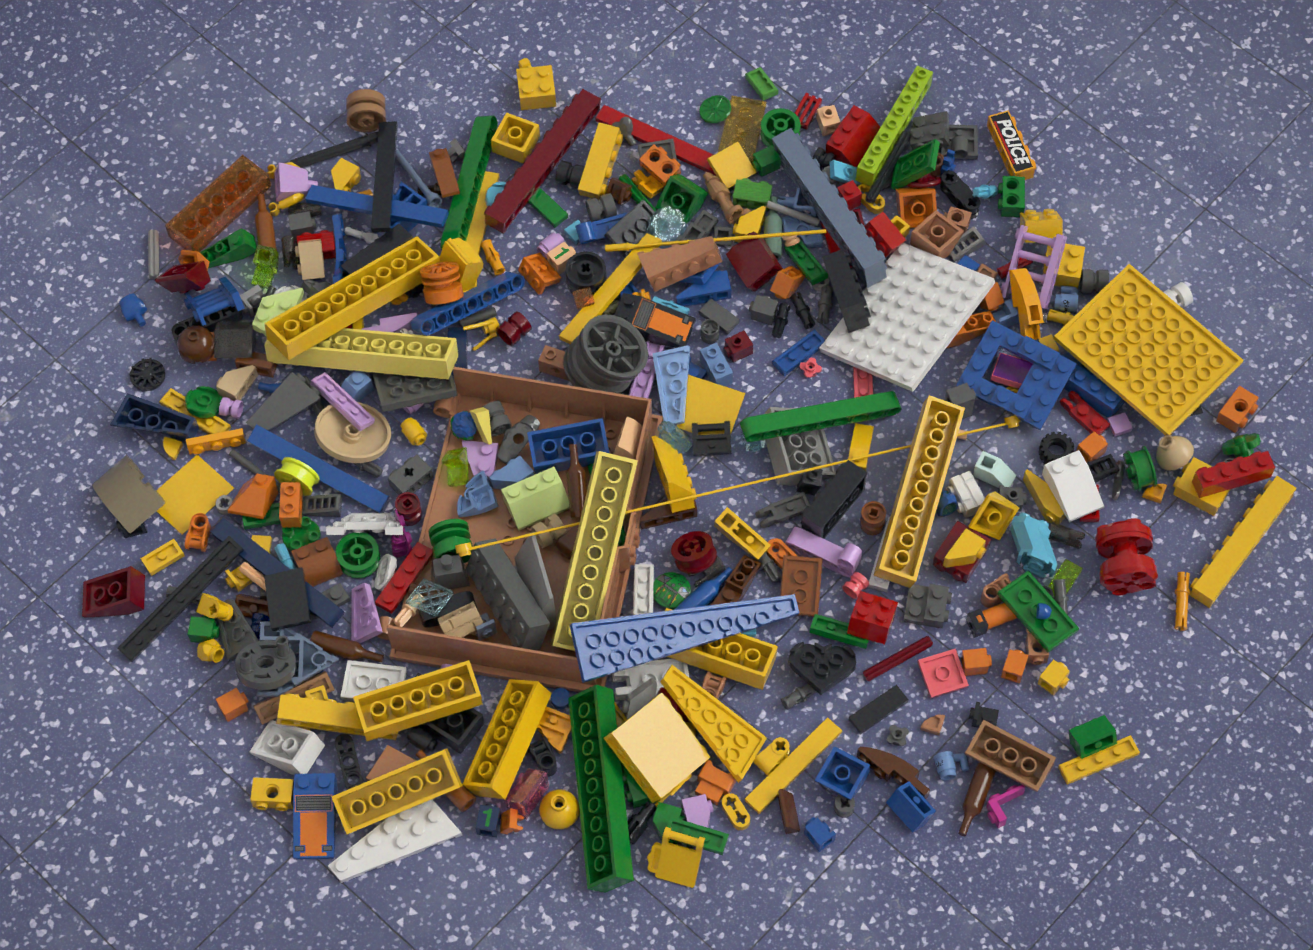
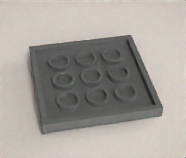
M372 372L382 412L457 396L452 374L449 379Z

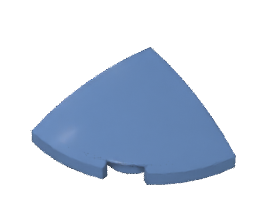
M484 470L475 475L465 485L467 489L464 492V497L462 495L459 496L457 513L459 517H468L499 507Z

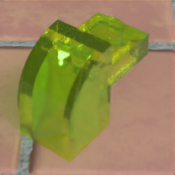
M257 245L253 259L256 268L251 284L268 289L272 285L274 274H277L279 255L275 248Z

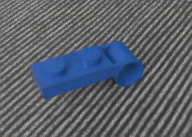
M627 213L576 225L575 228L580 244L605 239L604 235Z

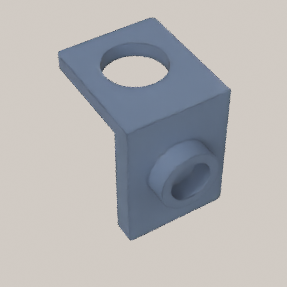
M487 613L480 615L482 620L486 622L476 626V636L479 641L497 633L496 623L494 619L490 620Z

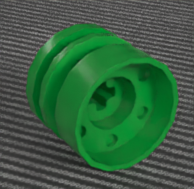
M443 520L434 524L428 530L431 546H433L434 559L441 558L443 555H459V553H456L455 545L471 542V547H473L470 540L469 526L465 520ZM471 554L461 557L464 563L469 562Z

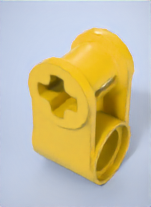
M202 593L196 612L209 618L229 621L233 616V607L215 596Z
M782 737L774 739L769 746L756 756L753 763L768 776L789 756V742Z

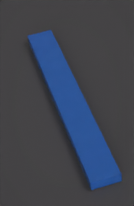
M311 185L305 198L306 203L372 215L373 196ZM392 200L391 219L443 228L449 214L447 209Z
M257 424L247 440L281 460L285 457H290L305 463L318 474L320 481L381 513L389 498L388 495Z

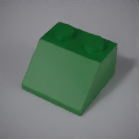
M681 174L670 176L655 208L683 226H686L701 209L708 192Z

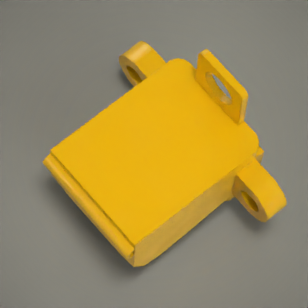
M449 238L443 245L439 256L440 262H456L459 265L458 272L460 273V278L456 281L462 283L463 292L477 287V279L484 263L466 241L460 238Z

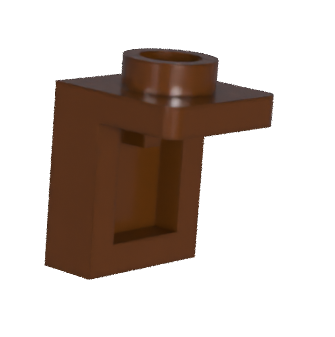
M611 178L605 194L611 193L613 199L618 201L617 204L622 205L631 199L632 185L616 178Z

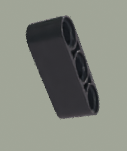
M464 591L419 605L418 611L423 627L431 628L440 625L438 618L473 601L477 608L473 593Z

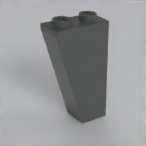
M292 372L246 423L252 429L257 424L268 431H272L318 403L322 399L318 396L321 392L313 385L308 387L305 384L306 379L300 373L295 375Z

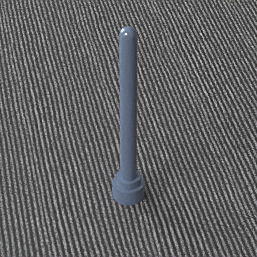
M396 150V159L426 196L428 206L438 208L442 203L440 196L429 190L400 151Z

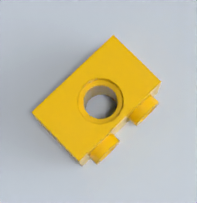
M253 777L250 799L252 806L258 810L275 808L278 811H287L288 809H293L294 779ZM273 792L278 793L275 798L268 797Z

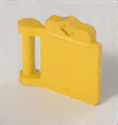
M665 827L662 844L655 842L647 856V869L655 873L657 878L693 888L697 879L705 838H695L671 831L672 828ZM669 839L696 846V850L669 843Z

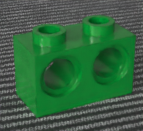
M1003 176L1002 183H998V194H1001V198H998V209H1001V217H1020V213H1024L1025 177Z

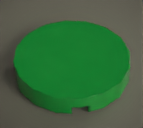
M196 387L195 390L192 391L191 389L185 396V407L193 416L199 418L214 417L219 414V406L223 397L218 394L216 389L211 387Z

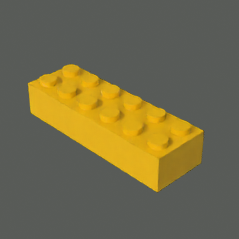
M740 633L667 657L763 690L776 660L778 646Z
M469 660L353 697L366 741L483 705Z
M509 679L462 784L475 796L506 799L552 694L539 681Z
M447 748L331 797L345 832L349 834L460 788L463 785Z

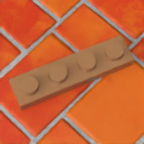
M324 671L305 680L282 695L288 693L299 694L301 698H305V691L324 685L326 693L335 689L327 672ZM280 696L270 697L253 705L262 725L277 718Z

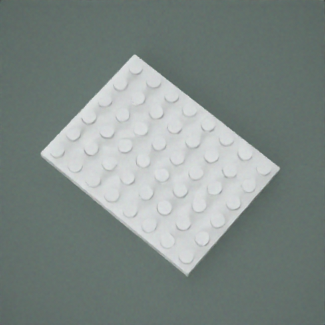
M903 243L885 263L887 266V278L869 288L866 287L862 292L867 306L864 307H868L871 315L868 318L870 326L849 333L844 318H842L819 349L825 355L913 392L993 287L995 280L992 277Z

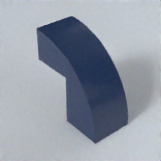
M448 327L447 337L456 338L458 358L454 367L468 369L467 330H463V327Z

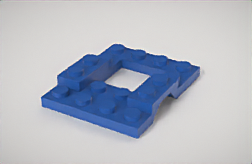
M992 320L956 386L968 383L970 389L973 388L978 399L1014 414L1021 421L1041 431L1077 363L1061 356L1059 352L1028 336L1024 337ZM999 347L1033 364L1017 394L983 378Z

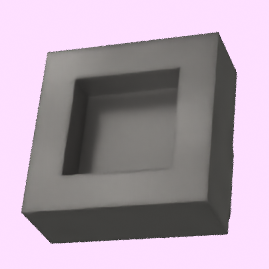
M455 138L450 142L452 147L447 151L453 163L460 159L464 160L466 153Z

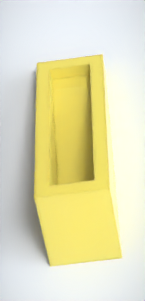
M484 407L470 410L482 441L492 444L489 410Z

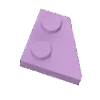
M462 440V447L473 476L484 470L490 480L489 477L496 467L499 450L498 443L487 444L485 442Z

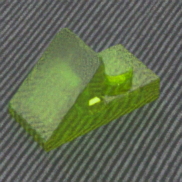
M467 448L448 450L441 460L447 466L448 485L454 487L467 484Z

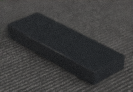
M896 684L849 716L848 720L861 735L908 703L909 699Z

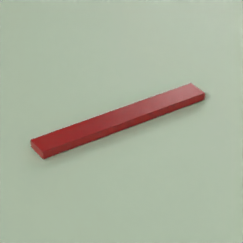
M603 105L595 117L596 122L611 126L614 122H620L624 116L629 117L633 124L631 134L635 140L649 143L673 139L677 159L716 176L707 161L713 154L606 105Z

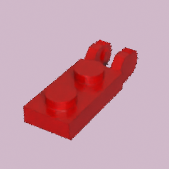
M1070 391L1068 393V397L1076 406L1073 407L1072 403L1066 398L1060 400L1061 406L1090 434L1095 431L1098 435H1101L1110 427V423L1084 400H1081L1076 392Z

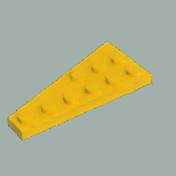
M671 665L661 679V684L739 783L767 737L679 669Z

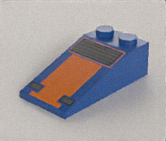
M335 773L294 774L293 859H334L336 807L331 796L337 794L338 781Z

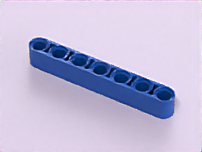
M505 272L464 292V296L459 300L440 304L414 317L411 321V328L414 332L427 336L521 290L524 287L525 279L520 274Z

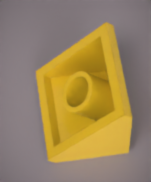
M996 491L989 493L968 527L1000 540L1018 512L1019 507Z

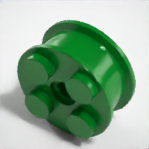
M777 108L767 112L761 120L760 135L762 142L767 147L773 146L772 138L790 128L795 134L798 133L800 136L801 124L798 116L784 108Z
M1142 446L1141 450L1135 452L1126 451L1123 454L1124 462L1128 466V468H1125L1127 478L1132 479L1133 490L1139 492L1142 487L1149 485L1156 487V472L1147 448Z
M350 533L340 540L336 548V557L341 570L351 578L360 579L368 577L379 566L381 556L378 544L367 533Z

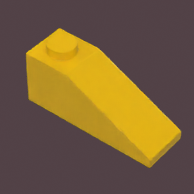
M855 423L848 459L869 454L874 426ZM868 458L851 461L866 471Z
M1027 469L1024 473L1023 481L1039 511L1047 522L1059 526L1066 518L1048 484Z
M728 507L714 521V527L757 560L771 547L766 540Z

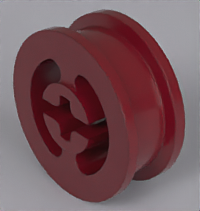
M692 531L683 534L675 540L671 547V554L675 559L677 568L687 574L699 573L708 569L717 558V551L713 546L711 536L703 531Z

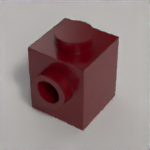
M745 330L725 339L723 351L726 357H730L734 363L753 354V343Z

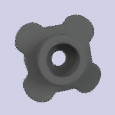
M891 725L887 742L896 746L906 745L905 739L906 735L909 734V730L906 727L899 728L896 725Z

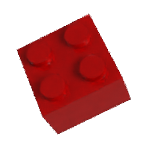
M860 591L850 617L847 634L885 645L895 618L898 602Z

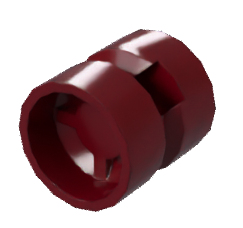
M516 311L508 318V322L504 321L496 328V331L507 345L514 346L520 340V336H525L532 327L526 317Z
M404 492L396 498L395 508L399 516H403L406 526L418 524L422 518L418 496L411 492Z

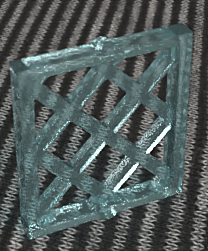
M423 578L406 600V604L437 616L454 592ZM425 584L426 589L419 590ZM437 589L438 594L430 595V591ZM420 593H428V596L421 598ZM416 594H418V599L412 600V598ZM447 595V597L444 600H442L441 596ZM439 597L438 602L432 603L431 598ZM429 599L430 604L423 605L422 601ZM440 604L437 610H434L433 606Z

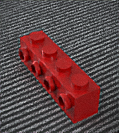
M1258 451L1248 457H1237L1227 463L1219 462L1213 467L1199 468L1194 474L1192 484L1198 497L1202 498L1271 478L1275 465L1268 451L1262 453Z

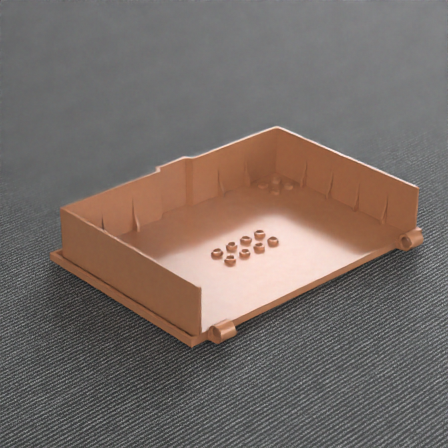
M453 367L457 396L455 398L436 400L433 409L434 414L450 418L419 543L432 549L433 546H431L428 530L434 524L448 519H461L468 523L470 540L473 546L475 542L494 538L499 541L532 533L531 527L533 525L518 531L503 501L501 489H493L499 507L468 517H459L457 513L459 496L462 495L464 497V492L467 489L465 485L474 476L462 447L463 439H458L453 435L450 429V421L457 413L462 411L470 412V410L481 408L493 401L501 402L505 410L504 414L508 416L512 426L520 422L527 415H532L539 420L540 426L538 430L603 418L610 454L614 453L621 427L626 418L629 417L639 422L642 426V432L635 459L638 462L626 511L644 507L654 463L651 436L659 437L663 416L652 414V399ZM477 430L476 434L473 435L474 439L470 441L483 442ZM516 434L513 437V441L516 444H521L524 441V437L521 434ZM504 435L491 436L492 443H498L500 448ZM528 442L518 456H521L534 471ZM498 456L495 471L507 465ZM585 466L582 468L585 470L586 473V482L588 489L591 475L589 473L588 466ZM567 470L559 471L557 473L568 496ZM570 509L556 514L564 525L580 522L581 517L571 518ZM643 510L634 511L624 516L625 544L624 546L617 545L600 619L621 616L631 565L635 566L636 548H639L640 518L642 517ZM574 526L565 528L566 532H568ZM528 537L499 543L513 566L516 565L515 556ZM553 539L552 544L545 548L539 546V550L553 594L557 619L570 560L555 546L558 540ZM434 556L414 583L427 587L429 585L432 586L430 573ZM469 576L470 586L443 591H448V596L464 591L473 593L479 614L487 613L490 620L494 619L496 623L497 633L489 638L479 641L476 634H469L464 638L445 635L440 625L425 628L422 625L418 609L415 611V616H411L403 627L396 626L393 621L394 618L381 616L379 619L383 633L377 635V637L390 640L392 647L389 656L390 660L440 668L442 664L455 665L469 660L473 673L476 675L505 680L539 681L545 687L564 688L568 691L579 693L594 685L606 686L608 675L582 683L576 652L550 645L554 629L547 630L540 650L513 647L511 640L503 631L498 619L494 617L493 611L486 604L484 597L476 588L471 576ZM409 591L404 597L403 605L407 604L414 596L409 594Z

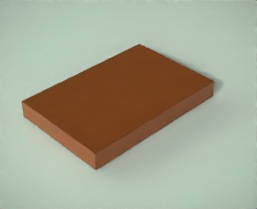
M783 556L780 596L795 594L800 612L796 616L814 617L815 614H818L823 558Z

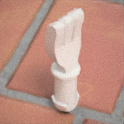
M351 227L344 228L346 235L357 237L360 240L364 239L368 244L379 238L378 234L365 233Z

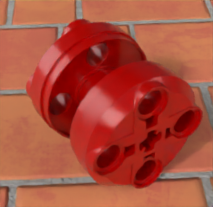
M1137 518L1097 527L1095 542L1098 554L1108 559L1100 566L1099 576L1101 585L1111 591L1113 595L1118 596L1154 588L1158 578L1157 566L1154 559L1145 555L1153 547L1152 530Z

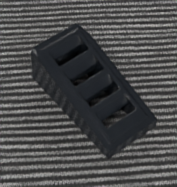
M1112 454L1087 462L1090 471L1093 469L1095 475L1091 472L1095 483L1120 470ZM1105 462L1109 464L1110 469L1106 467Z

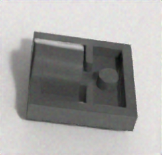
M949 125V145L941 147L943 157H946L947 151L950 149L955 151V159L977 160L978 126Z

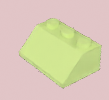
M555 467L501 489L503 501L518 531L543 521L554 513L559 514L570 509L568 496Z

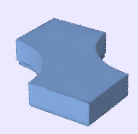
M791 216L781 217L784 233L821 230L820 227L809 226L802 220ZM822 233L797 236L807 249L823 247L824 245Z

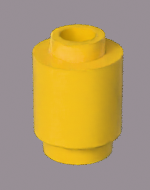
M410 417L401 423L402 433L413 446L422 445L426 441L427 433L417 420Z

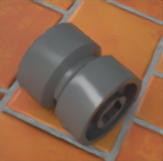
M611 193L601 195L599 199L594 197L585 201L591 222L601 220L603 217L608 218L617 215Z
M1092 269L1081 270V293H1092L1093 290L1099 293L1109 283V270H1097L1096 273Z
M493 401L483 406L489 410L492 437L501 435L508 428H511L512 424L508 416L504 414L505 410L500 401Z

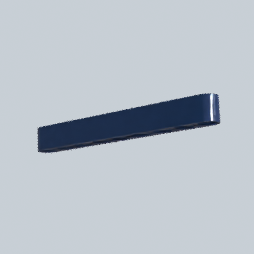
M223 517L209 531L220 542H223L230 536L243 548V551L238 556L264 576L291 570ZM306 582L309 611L333 628L345 612Z

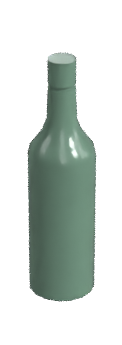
M770 197V201L777 203V197ZM770 209L768 216L764 220V234L782 233V219L777 211ZM782 237L764 238L779 261L782 257Z

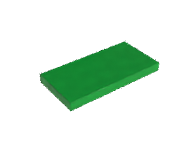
M1029 571L997 593L1048 653L1079 631V627ZM1038 603L1047 604L1051 607L1052 612L1049 618L1037 619Z

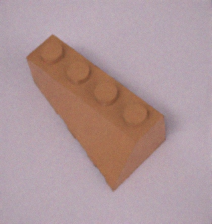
M712 236L688 241V244L671 245L672 247L665 249L655 248L647 253H644V251L637 252L646 276L655 292L723 262L720 251Z

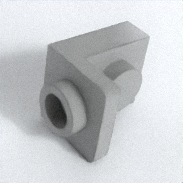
M259 285L240 295L245 307L242 311L245 314L248 313L250 317L255 316L252 306H255L264 296Z

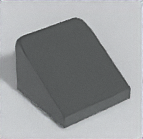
M715 226L714 238L732 237L733 228ZM732 240L715 242L716 245L732 246Z

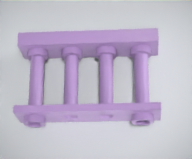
M1021 225L1015 234L1017 241L1009 270L1018 269L1017 266L1020 258L1046 264L1048 267L1046 274L1041 275L1029 272L1032 280L1041 282L1043 285L1041 292H1038L1041 308L1048 309L1067 236L1057 234L1056 238L1053 237L1052 239L1028 233V227ZM1024 240L1051 246L1053 248L1051 256L1046 257L1023 251ZM1009 271L1006 282H1003L1001 286L1002 296L1007 299L1012 294Z

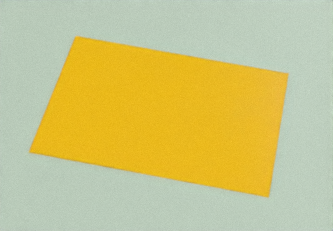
M688 375L685 421L683 424L674 425L673 427L692 433V423L713 424L730 421V431L732 433L745 393ZM724 430L698 432V435L725 434Z
M196 455L156 490L165 500V504L157 512L183 535L189 529L191 518L194 514H206L216 505L217 498L229 494L234 487L199 455Z

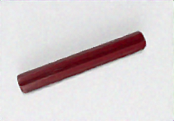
M925 636L864 670V678L866 681H871L930 648L933 645L931 638Z

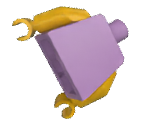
M293 162L278 163L277 167L273 164L268 165L267 169L269 172H267V175L270 179L275 178L276 202L279 203L271 202L268 207L272 210L270 211L271 215L278 216L280 209H286L305 200L311 185L318 186L317 181L308 180V171L306 169L300 168Z

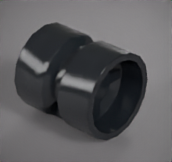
M561 160L556 171L555 182L562 185L569 183L570 187L578 189L585 166L579 164L572 166L571 162Z

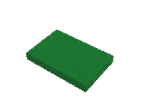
M934 139L899 157L894 167L891 188L896 191V189L902 188L935 171L940 142Z

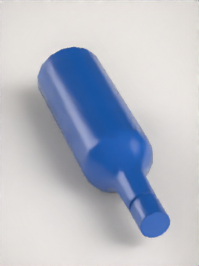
M728 567L717 578L703 582L674 610L707 606L717 597L721 584L730 576L733 570Z

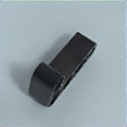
M229 306L203 317L206 322L204 326L200 321L196 322L193 316L173 325L171 331L177 345L179 334L187 327L202 326L215 334L240 323L243 316L241 310L237 311L235 307Z

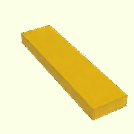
M172 388L159 401L161 406L196 418L199 429L208 435L231 429L229 423L216 415L210 418L193 416L185 407V396Z
M1130 735L1118 740L1116 745L1083 759L1076 757L1059 764L1058 769L1068 785L1138 756L1140 751Z

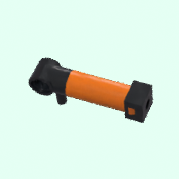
M1043 586V588L1053 598L1054 594L1051 588H1049L1048 586ZM1001 603L983 611L977 609L969 612L966 622L975 638L986 634L988 629L1015 620L1017 617L1005 603Z

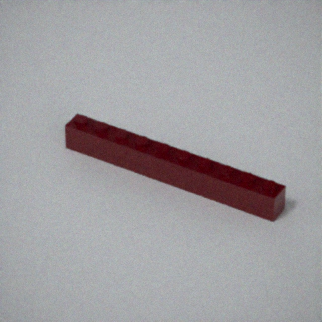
M584 89L579 94H575L570 106L564 108L562 116L554 121L552 129L546 131L541 143L536 144L533 153L525 158L523 166L517 168L512 180L506 182L504 190L498 193L494 203L486 208L484 212L485 224L504 234L600 110L601 98Z

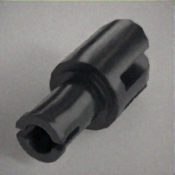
M649 801L646 802L638 814H632L627 820L629 840L633 845L648 828L647 821L657 809Z

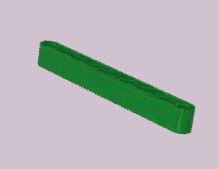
M494 115L477 116L474 120L457 181L460 194L453 196L440 243L441 250L445 241L449 238L467 240L492 149L491 139L498 127L497 118Z
M889 391L747 417L740 422V426L747 442H754L889 417L898 414L902 408L896 393Z

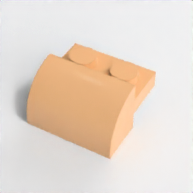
M629 417L626 418L621 427L614 455L636 459L642 432V426L639 422Z

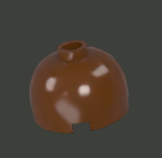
M190 326L184 329L178 337L177 348L179 354L188 363H204L212 358L215 353V341L207 328Z

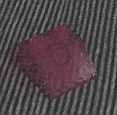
M530 768L525 773L522 772L516 781L517 785L514 789L509 790L505 800L506 808L517 809L518 815H522L526 820L549 788L547 773Z

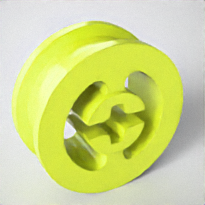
M283 458L281 461L282 467L274 473L279 483L300 482L303 496H310L313 492L312 486L320 481L318 474L311 467L297 459Z

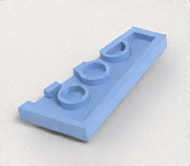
M689 345L652 353L665 427L683 424L685 421L690 357Z

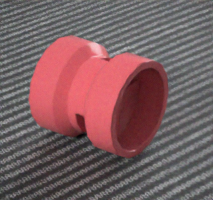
M854 572L851 575V580L845 582L842 589L848 596L857 599L860 591L865 590L869 586V581L861 573Z

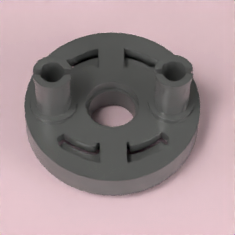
M279 636L276 638V641L262 640L244 647L238 653L235 660L236 675L240 682L256 690H271L289 682L296 671L295 654L289 647V639L286 636ZM263 665H271L268 668H261Z

